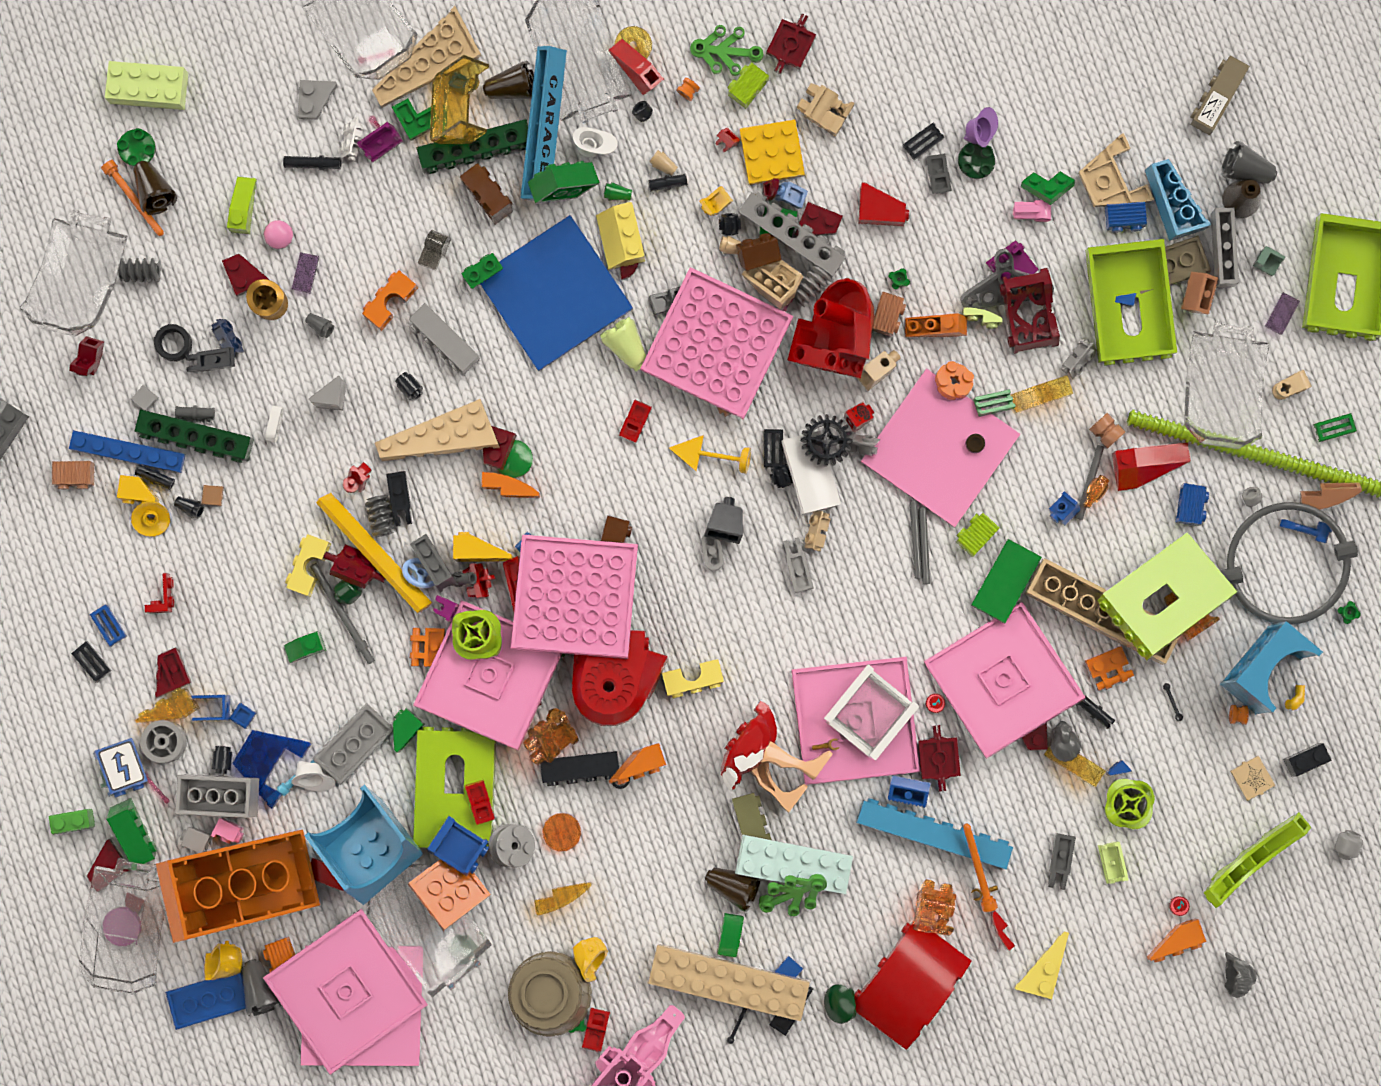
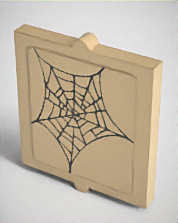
M1259 756L1247 762L1243 761L1242 765L1230 771L1247 801L1259 794L1263 795V792L1275 786Z

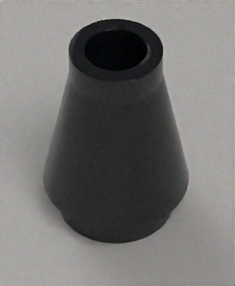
M178 496L174 502L175 507L191 518H200L204 511V505L198 500Z

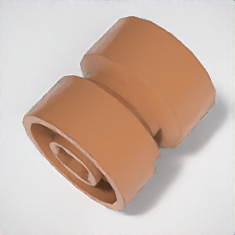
M1108 412L1089 429L1096 437H1101L1100 441L1107 449L1126 432L1119 424H1114L1115 420Z

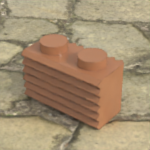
M1191 272L1181 309L1192 313L1210 314L1209 311L1211 310L1212 299H1214L1215 288L1218 284V277L1207 273Z
M882 292L874 316L872 331L892 337L893 332H898L901 322L897 320L899 314H904L906 304H903L904 298Z
M52 461V485L58 486V489L67 490L69 486H77V489H88V486H94L95 464L91 461Z

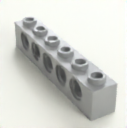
M758 191L756 194L751 192L738 212L834 276L846 259V256L843 255L845 251L838 246L834 248L828 244L829 240L824 236L819 235L817 237L812 233L814 230L808 225L804 224L801 226L798 224V219L790 213L788 215L782 213V208L774 202L772 205L766 202L767 197ZM760 206L767 208V214L764 217L758 214ZM777 216L783 219V225L779 228L773 224V220ZM792 227H796L799 231V235L796 238H792L789 235V230ZM807 238L814 240L815 244L812 249H808L804 245ZM824 248L830 251V257L827 260L822 259L820 256V252Z

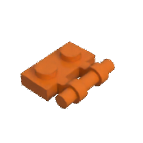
M413 628L412 635H410V641H412V652L409 656L411 666H419V659H424V667H431L445 637V628H425V635H420V628ZM420 642H425L424 653H419Z
M1122 646L1085 661L1092 679L1098 676L1101 678V682L1095 684L1098 691L1104 688L1106 690L1112 688V685L1119 682L1124 683L1128 681V678L1134 676L1131 669L1124 672L1122 666L1129 664ZM1116 670L1118 675L1111 678L1107 677L1106 673Z

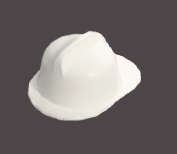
M581 127L573 133L576 149L585 157H595L598 154L606 155L615 151L618 146L615 136L605 131Z
M303 761L298 762L296 775L291 782L295 786L316 792L328 791L335 786V780L330 776L324 775L319 764Z

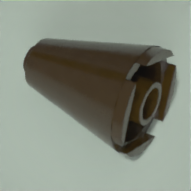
M527 60L522 61L485 80L483 85L485 96H488L490 99H532L534 73L532 69L529 70L527 67L530 63Z
M138 162L133 172L142 212L145 211L148 215H156L167 211V206L170 204L173 206L177 201L176 192L150 162Z
M1242 180L1231 183L1225 189L1222 196L1224 208H1234L1236 218L1252 216L1260 206V185L1254 180Z
M715 867L712 870H708L705 876L708 887L744 912H747L751 907L748 906L749 901L754 902L761 882L758 881L760 878L735 874L733 870Z

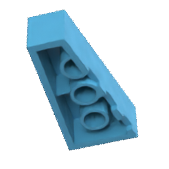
M1169 159L1153 163L1145 169L1169 241L1204 231L1211 225L1208 219L1206 220L1201 213L1202 210L1199 205H1196L1192 199L1191 192L1185 188L1180 175Z

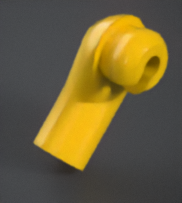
M1295 685V696L1291 700L1287 699L1285 701L1286 709L1297 710L1304 703L1305 685Z

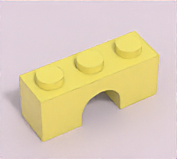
M307 534L306 538H302L299 546L301 548L299 556L296 555L293 560L292 566H294V569L286 578V588L311 597L317 579L308 575L306 566L313 559L325 561L323 557L326 551L330 549V542Z
M719 660L700 663L701 675L695 681L686 680L682 675L681 668L662 673L667 696L672 695V699L682 697L683 692L690 691L691 694L702 692L703 687L709 686L710 689L721 687L720 683H723L724 680Z

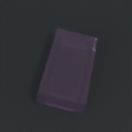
M300 252L292 290L311 294L319 256Z
M1283 292L1265 327L1282 335L1300 301Z

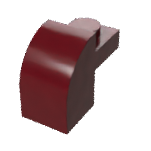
M86 336L79 343L78 355L70 364L69 371L79 376H88L89 374L94 376L102 358L104 341Z

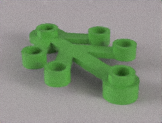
M717 25L715 31L706 39H696L690 46L692 55L697 58H703L714 74L721 73L722 64L717 61L715 62L709 53L717 54L730 69V74L733 76L739 75L741 66L734 63L728 55L749 57L750 61L758 63L763 59V50L759 46H753L750 49L729 47L735 41L744 37L745 31L742 27H736L733 34L718 46H713L711 44L717 38H722L726 34V28L723 25ZM723 29L724 32L722 34H718L717 30ZM736 31H742V35H736ZM698 45L703 46V49L699 51L696 49V47ZM757 50L759 55L754 56L752 52ZM715 65L720 67L718 71L713 69ZM737 67L739 71L733 72L732 68Z
M821 874L811 875L809 879L788 875L784 878L785 885L776 882L768 884V893L770 895H777L779 892L785 893L775 898L770 895L761 896L759 898V908L763 912L769 913L775 905L793 898L788 906V914L790 916H797L800 913L799 905L803 894L810 891L809 896L804 900L805 908H816L817 894L827 887V881Z

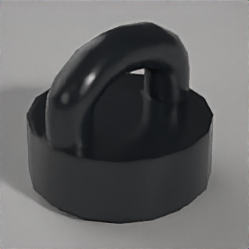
M646 101L638 102L632 110V114L640 122L647 121L653 112L652 107Z

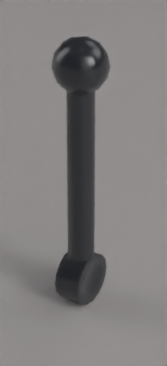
M1165 683L1163 689L1167 691L1176 713L1175 719L1182 721L1183 715L1178 711L1170 691V684Z
M743 1007L731 1036L727 1038L729 1044L734 1043V1037L748 1008Z

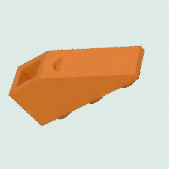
M959 313L905 318V337L967 336V317Z
M653 744L633 751L609 780V783L617 781L618 785L629 782V777L633 776L635 780L644 777V772L648 771L649 775L659 772V767L666 765L660 744Z
M1194 918L1177 924L1151 951L1147 959L1150 961L1154 960V963L1165 960L1167 955L1177 956L1183 954L1184 949L1191 948V950L1201 948L1202 943H1205L1206 939L1199 919Z

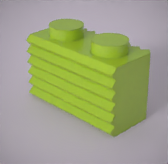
M752 62L749 66L745 65L739 72L741 76L738 80H732L728 86V96L745 109L769 81V75Z
M976 513L969 521L971 526L967 530L963 527L956 535L958 537L956 543L971 557L975 556L1000 529L984 513L980 516Z

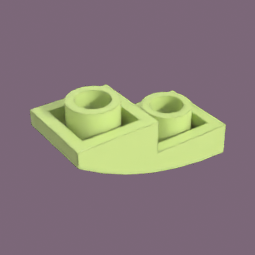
M963 308L962 315L967 317V321H978V318H981V326H986L988 329L998 328L1002 324V318L989 311L977 308Z

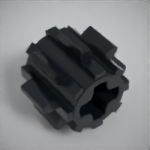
M722 214L721 219H718L719 230H721L722 235L739 234L741 218H738V214Z
M780 464L771 469L772 474H770L772 483L777 488H785L793 483L787 464Z

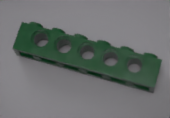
M527 119L416 147L423 173L434 174L439 169L446 168L449 170L456 168L458 164L464 163V165H469L478 159L489 160L493 158V155H508L511 151L517 149L519 151L526 150L528 135ZM510 135L517 137L514 142L507 141ZM491 140L499 141L495 147L489 146V142ZM473 145H480L478 151L473 152L470 150ZM460 149L462 153L459 156H453V151ZM437 154L444 155L440 161H435L434 157Z
M142 409L139 411L134 430L143 439L150 440L153 437L157 438L159 443L168 445L169 442L176 443V447L187 449L188 446L193 447L195 452L205 454L206 451L213 452L212 456L223 459L224 455L229 456L231 461L242 463L243 460L249 461L254 439L249 436ZM160 423V424H161V429H160V431L154 433V431H153L154 425ZM179 428V435L172 437V430ZM192 433H197V434H198L197 440L194 441V442H191V441H190V436H191V434H192ZM215 437L216 444L210 447L208 441L210 438ZM229 442L235 443L232 451H227L226 449Z

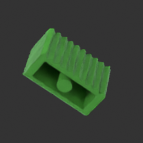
M92 809L49 816L50 830L53 835L95 827Z

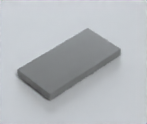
M366 703L312 759L341 785L393 732V727Z

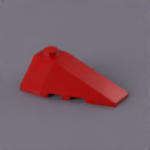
M1188 443L1114 451L1112 459L1117 490L1137 489L1190 462Z

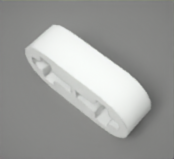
M272 407L266 430V441L277 442L283 418V407Z

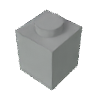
M188 827L181 834V846L199 853L206 852L213 836L197 828Z

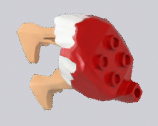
M760 700L754 708L757 716L749 722L741 724L735 732L738 736L730 739L724 749L727 751L724 754L721 766V776L724 784L732 791L736 788V785L740 784L742 775L750 772L756 778L758 785L768 791L781 807L789 813L808 786L802 784L792 791H781L771 778L769 763H773L780 768L798 769L814 780L833 753L827 751L819 757L806 762L786 753L775 744L777 727L774 715L769 705Z

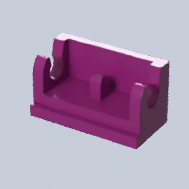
M386 122L358 141L357 144L365 152L364 155L371 162H374L401 144L403 140L396 128L389 122Z
M437 595L435 600L443 606L440 607L441 611L433 608V611L451 623L459 605Z

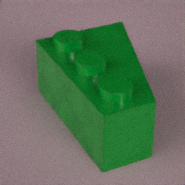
M132 798L110 807L106 820L133 869L154 860L157 847L150 840L147 828L143 824Z

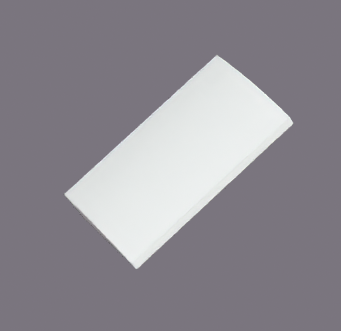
M813 432L811 437L821 435V432ZM800 435L782 440L802 514L841 505L830 464L828 463V466L825 467L824 461H821V464L817 465L818 459L815 458L811 462L812 455L805 456V452L808 449L803 450L801 448L806 443L801 442L800 439L806 436ZM812 443L813 447L823 454L821 446Z

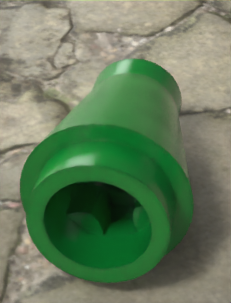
M613 182L606 183L604 198H607L608 201L631 200L632 189Z

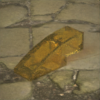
M1067 375L1011 394L1014 399L1013 403L1016 405L1014 408L1015 413L1069 397L1073 394V390Z
M1051 744L1044 753L1045 757L1092 787L1097 786L1106 770L1080 754L1069 762L1058 760L1050 749Z
M592 882L553 888L552 897L535 899L537 916L553 912L573 902L592 886Z

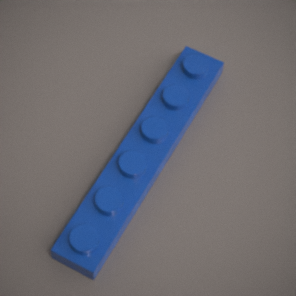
M75 430L72 432L69 445L70 450L182 473L186 456L183 453Z

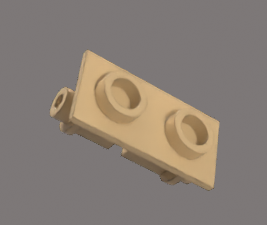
M823 511L813 512L809 519V531L805 536L806 549L821 552V548H824L826 535L820 534L821 530L828 531L831 519L829 518L830 514L823 513Z

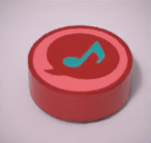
M931 694L926 699V708L932 713L941 712L945 707V699L940 694Z
M1176 896L1170 900L1169 909L1174 915L1183 916L1188 913L1190 904L1186 898Z

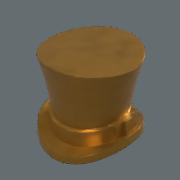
M263 279L257 280L249 286L246 300L249 308L255 314L266 320H276L285 314L288 308V299L278 284Z

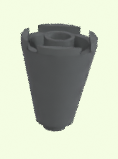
M1236 141L1233 143L1236 145L1234 149L1229 148L1222 164V168L1225 169V173L1221 172L1223 177L1237 180H1254L1269 184L1276 179V166L1244 143Z
M252 959L245 962V966L242 967L247 1015L250 1016L253 1013L254 1016L270 1012L275 1009L274 1005L278 1003L279 1006H282L263 979L268 973L261 961Z

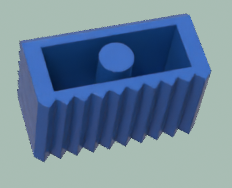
M1145 202L1107 204L1105 207L1106 230H1112V233L1123 232V229H1131L1132 232L1141 231L1147 225Z
M1187 483L1181 485L1176 523L1200 526L1202 522H1205L1207 511H1204V504L1208 503L1209 492H1206V486Z
M892 775L888 800H896V802L900 801V803L904 802V804L908 803V805L912 804V806L915 804V806L919 805V807L923 806L925 808L931 783Z

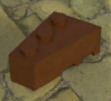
M477 163L459 177L496 225L513 212L511 207L513 203L507 195L504 196L502 194L499 184L490 179V173L486 167H481Z

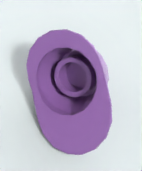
M990 107L984 108L976 118L971 119L966 124L965 141H970L972 144H978L981 147H986L998 128V117L994 109Z

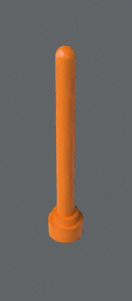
M109 160L103 164L101 169L105 175L113 177L158 236H162L164 231L152 215H148L145 211L142 212L138 197L118 173V165L114 160Z
M966 823L963 825V830L983 896L981 902L982 910L984 912H991L998 908L997 902L990 895L970 824Z

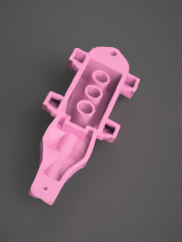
M669 1005L654 1023L636 1031L623 1051L620 1048L608 1046L595 1062L596 1067L601 1073L590 1086H656V1081L653 1080L654 1077L650 1073L665 1059L670 1039L684 1020V1014L675 1006Z

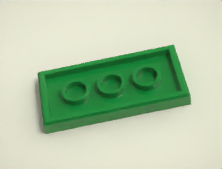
M1007 539L971 606L1005 624L1042 557Z

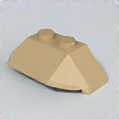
M782 260L748 271L745 270L742 273V276L761 296L780 310L795 297L803 278L800 272Z

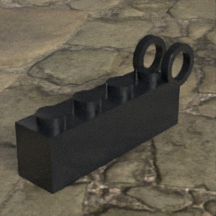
M618 751L540 760L542 783H547V786L559 785L558 781L574 784L578 783V779L585 778L586 782L597 781V777L605 776V780L611 779L619 769ZM630 777L629 782L622 786L617 785L615 782L611 784L617 789H623L629 785Z

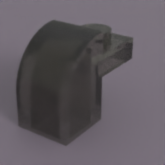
M431 230L425 239L418 264L436 271L442 256L445 257L451 237Z

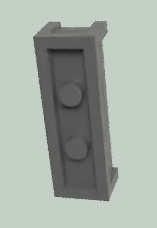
M427 534L410 543L440 593L452 583H457Z

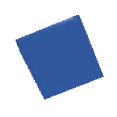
M1118 760L1105 774L1111 776L1132 772V770L1123 760Z

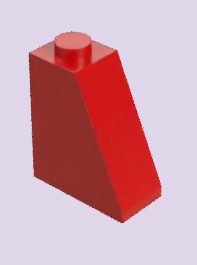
M862 182L860 186L858 224L904 227L905 221L909 220V210L906 209V203Z

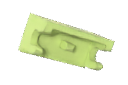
M1115 841L1097 845L1106 884L1128 881L1120 842Z

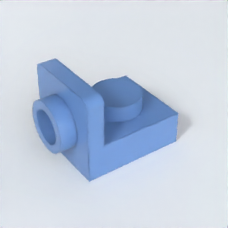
M790 181L783 182L778 187L775 200L778 202L784 201L800 209L803 206L808 191Z

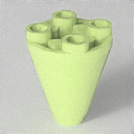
M628 317L616 323L615 327L600 334V337L602 338V343L636 372L640 370L646 354L635 322Z

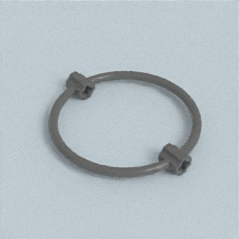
M1282 502L1256 511L1240 525L1229 546L1227 569L1220 571L1236 589L1237 593L1235 596L1252 614L1271 623L1277 624L1287 621L1290 625L1308 622L1321 616L1339 600L1349 580L1351 558L1358 557V550L1355 541H1347L1341 528L1323 511L1303 503ZM1281 510L1307 512L1325 522L1339 541L1338 544H1334L1336 558L1338 561L1343 560L1341 580L1333 595L1318 609L1296 617L1271 615L1254 606L1239 587V583H1244L1240 566H1234L1236 549L1246 530L1261 517Z

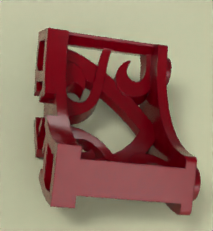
M1048 268L1040 269L1039 273L1009 279L1003 277V284L999 285L1001 296L1004 298L1010 335L1007 337L1009 348H1013L1014 354L1020 351L1050 345L1051 347L1059 346L1060 334L1055 312L1051 313L1053 294L1052 280ZM1025 286V290L1022 291L1018 287ZM1012 288H1017L1015 294L1011 293ZM1031 293H1034L1035 296L1037 293H1041L1039 299H1034ZM1026 297L1034 304L1043 306V309L1033 316L1032 324H1029L1017 314L1018 308ZM1043 317L1045 320L1044 323L1040 324L1038 322L1039 327H1037L1036 325L1038 318ZM1014 320L1019 324V326H1017L1016 328L1014 326ZM1029 331L1032 332V341L1019 343V333H1024V339H1027ZM1037 335L1049 337L1045 339L1036 340Z

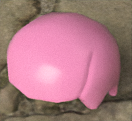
M275 220L265 227L263 235L266 244L272 248L281 249L286 248L291 243L293 231L286 222Z

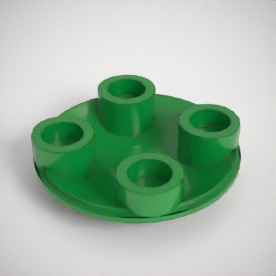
M140 128L125 132L117 142L120 158L130 166H135L140 161L150 162L154 157L156 150L155 141L148 132Z
M515 440L504 469L498 470L503 475L512 478L521 477L528 473L533 463L531 449L524 442Z

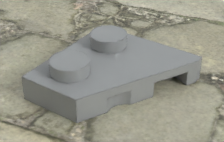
M300 80L298 118L318 120L323 107L329 101L331 93L336 89L337 82Z

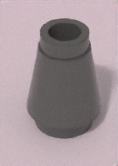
M313 313L308 314L305 322L320 337L324 336L327 338L334 330L332 321Z

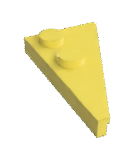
M1064 931L1058 936L1052 946L1044 952L1023 979L1015 985L1016 990L1052 999L1069 935L1068 932Z

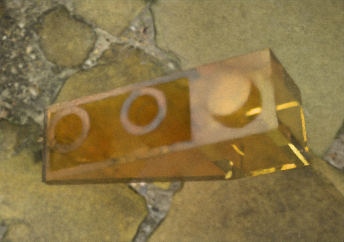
M180 687L171 693L172 696L167 700L163 698L154 704L156 707L150 711L146 709L139 713V718L135 721L136 723H146L158 720L184 719L200 709L195 699L191 698L189 690L181 689Z

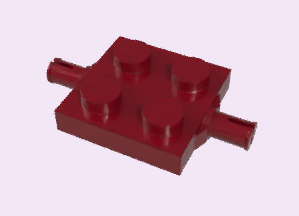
M801 14L797 23L784 19L781 20L766 51L767 55L779 61L774 69L776 73L781 74L785 64L801 69L816 38L815 33L808 31L804 27L808 19L807 15L804 17V14Z
M345 544L338 555L328 551L324 554L323 559L334 562L329 575L363 589L373 579L382 583L386 580L381 573L376 572L377 569L359 549Z
M937 725V731L936 726H932L933 738L918 741L921 779L938 780V792H941L942 788L943 791H947L945 779L961 776L957 737H941V725Z

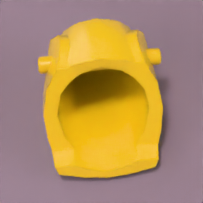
M598 937L582 940L573 947L575 962L586 982H592L597 979L595 973L608 953L605 944Z
M225 941V944L218 943L211 953H206L204 963L205 980H216L239 974L243 963L240 947Z

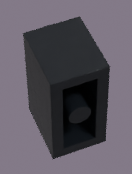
M1317 743L1283 759L1291 777L1300 776L1332 761L1324 743Z

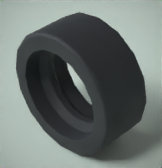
M168 324L162 326L157 331L154 337V347L156 352L164 359L177 362L186 358V355H189L192 349V339L183 327L177 324ZM170 332H177L184 339L182 350L175 354L166 352L162 346L164 336Z

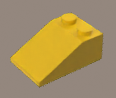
M458 532V535H453V559L457 562H505L514 558L512 554L473 536L470 532Z

